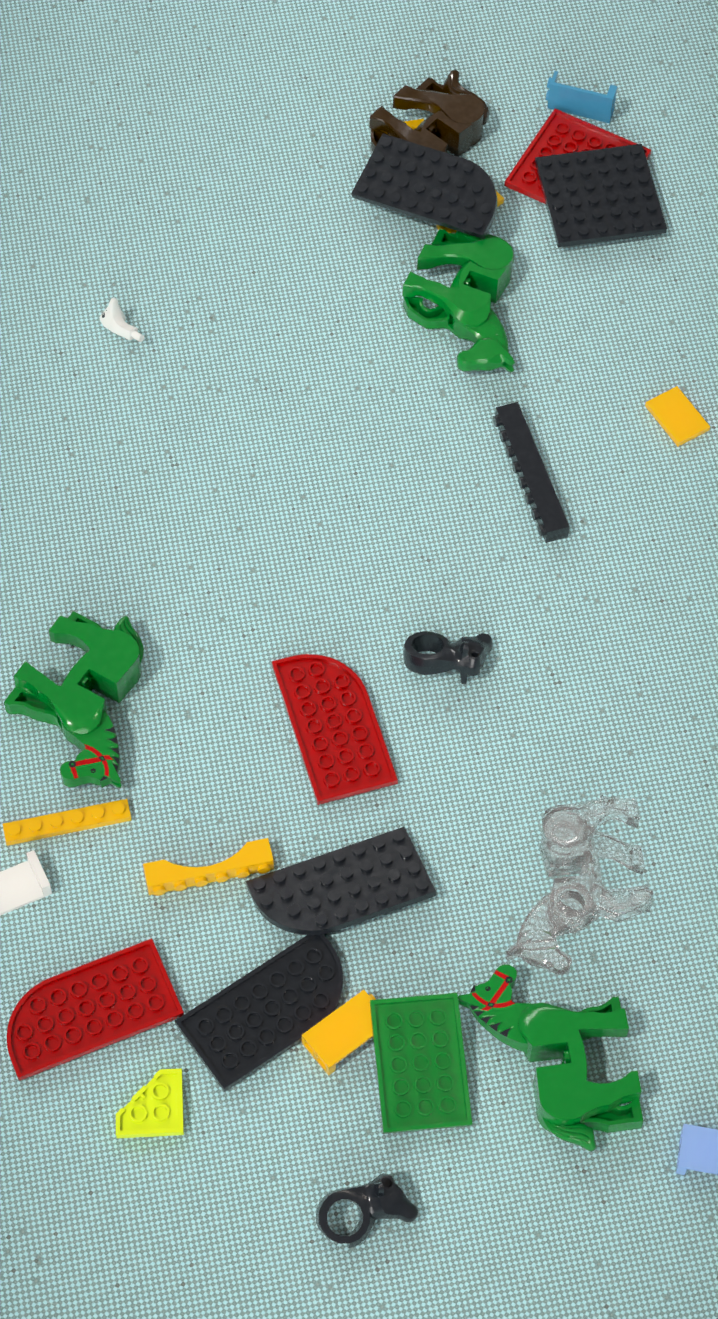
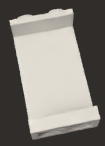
M34 850L26 853L28 861L0 872V916L52 894L50 883Z

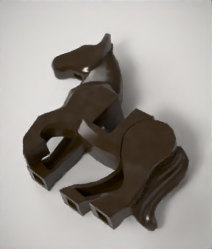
M456 69L449 73L443 85L438 84L430 77L416 89L405 85L393 96V108L401 110L422 109L433 114L413 130L381 106L370 115L372 152L374 151L382 134H386L445 153L448 150L459 157L481 140L483 125L487 123L489 118V109L480 97L460 85V75Z

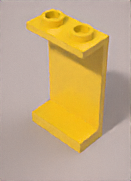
M362 990L302 1034V1044L328 1076L336 1071V1064L373 1037L369 1002L370 1000H376V998L372 994L368 995L365 990Z

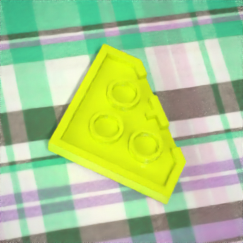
M182 1068L160 1069L153 1076L154 1078L146 1086H143L124 1108H121L116 1113V1138L184 1135Z

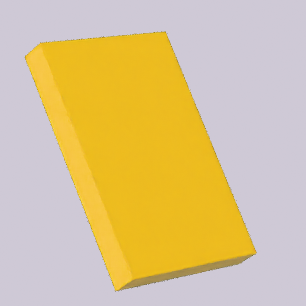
M678 386L645 403V407L677 447L710 430L709 424Z

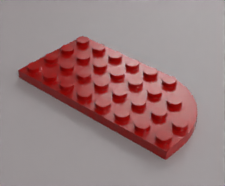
M301 654L271 661L317 805L398 784V779L367 690L353 670L338 660L316 654Z
M152 938L50 977L35 985L20 999L11 1014L7 1027L8 1053L19 1081L184 1015Z

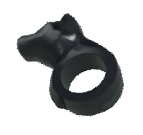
M417 632L409 636L405 641L403 661L406 668L421 675H433L455 669L460 673L461 684H466L467 675L475 676L480 673L487 654L492 650V638L489 634L481 633L474 637L465 636L455 643H451L446 637L435 632ZM432 651L435 652V654H422L419 652Z
M386 1173L380 1174L373 1181H369L368 1184L340 1188L327 1193L321 1199L316 1209V1223L319 1231L326 1238L336 1243H347L349 1248L359 1245L366 1239L376 1219H400L404 1222H412L418 1216L417 1207L408 1200L392 1176ZM341 1199L351 1200L359 1211L357 1227L345 1235L335 1234L327 1222V1213L330 1207Z

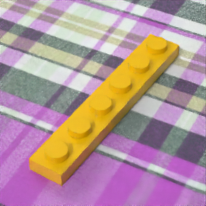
M122 799L3 823L6 845L9 846L132 820L128 800Z

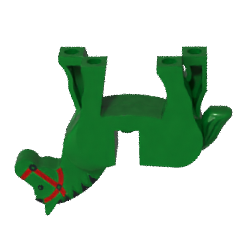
M73 611L68 618L59 616L49 629L50 641L55 644L62 643L77 646L85 651L86 654L73 666L61 686L55 684L25 661L13 676L16 687L4 701L5 710L11 715L21 714L36 721L56 725L65 738L82 751L77 755L76 760L67 761L60 767L61 779L65 786L74 788L92 783L101 786V788L109 784L121 788V779L118 775L120 754L117 735L107 715L105 699L93 693L92 689L120 703L141 677V662L144 655L143 643L128 616H123L115 625L114 630L101 628L99 624Z
M508 964L499 966L487 982L478 986L473 985L470 994L458 996L459 1005L469 1008L476 1020L499 1041L516 1050L523 1051L529 1063L561 1059V1064L536 1067L533 1088L536 1115L540 1125L545 1130L553 1133L563 1141L578 1145L592 1152L596 1149L593 1130L610 1133L642 1128L644 1120L639 1100L642 1091L638 1071H631L623 1078L611 1083L587 1081V1061L583 1041L591 1037H627L629 1026L625 1008L621 1009L619 996L612 997L608 1002L600 1006L588 1007L579 1012L547 1003H514L511 1000L512 989L516 983L517 971ZM631 1102V1103H629V1104H627V1105L619 1106V1105H621V1104Z

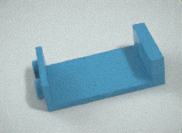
M554 71L553 77H549L547 88H549L545 99L548 101L547 108L558 109L565 113L610 124L615 108L617 86L610 85L608 93L605 95L557 83L558 71Z

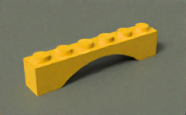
M268 838L247 842L232 857L210 866L185 867L164 859L143 864L148 894L155 896L163 895L173 890L183 891L192 886L202 887L216 881L221 883L230 878H245L254 873L264 874L274 869V860Z

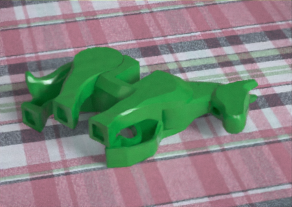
M439 229L431 245L425 244L419 254L417 270L431 269L445 264L460 265L462 268L455 276L450 287L427 280L410 271L403 284L402 292L403 307L408 318L426 329L446 328L458 338L467 339L475 343L469 350L458 353L456 363L459 370L463 372L491 371L501 367L512 373L514 371L512 365L515 364V361L508 353L506 332L498 316L490 306L491 302L497 303L510 283L512 263H514L513 248L505 240L491 234H487L485 239H481L459 231L449 233L444 229ZM415 296H422L438 306L432 309L423 306V298Z

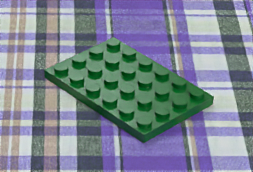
M458 993L370 1000L383 1134L472 1126Z

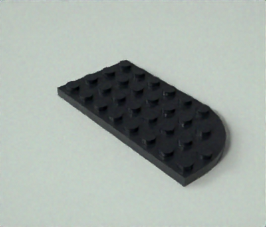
M382 134L351 193L352 198L481 239H485L497 212V195L493 182L479 165L470 160L386 134Z
M405 827L246 881L251 898L261 915L276 927L300 935H321L338 931L436 896V890Z
M324 934L306 935L175 1020V1025L225 1092L301 1042L302 1034L336 1010L343 988V972L340 959Z

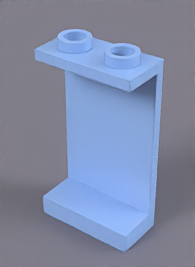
M683 1124L676 1174L685 1175L688 1169L718 1175L717 1129Z

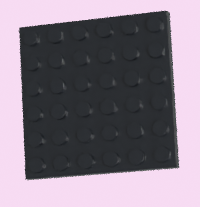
M642 144L535 157L537 173L558 248L665 234L667 232Z

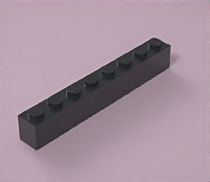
M515 402L496 407L495 416H493L494 425L499 427L501 442H505L507 457H511L512 469L519 476V486L521 489H524L525 501L532 508L531 515L533 520H536L538 523L539 535L543 536L545 543L567 538L570 526L519 403Z

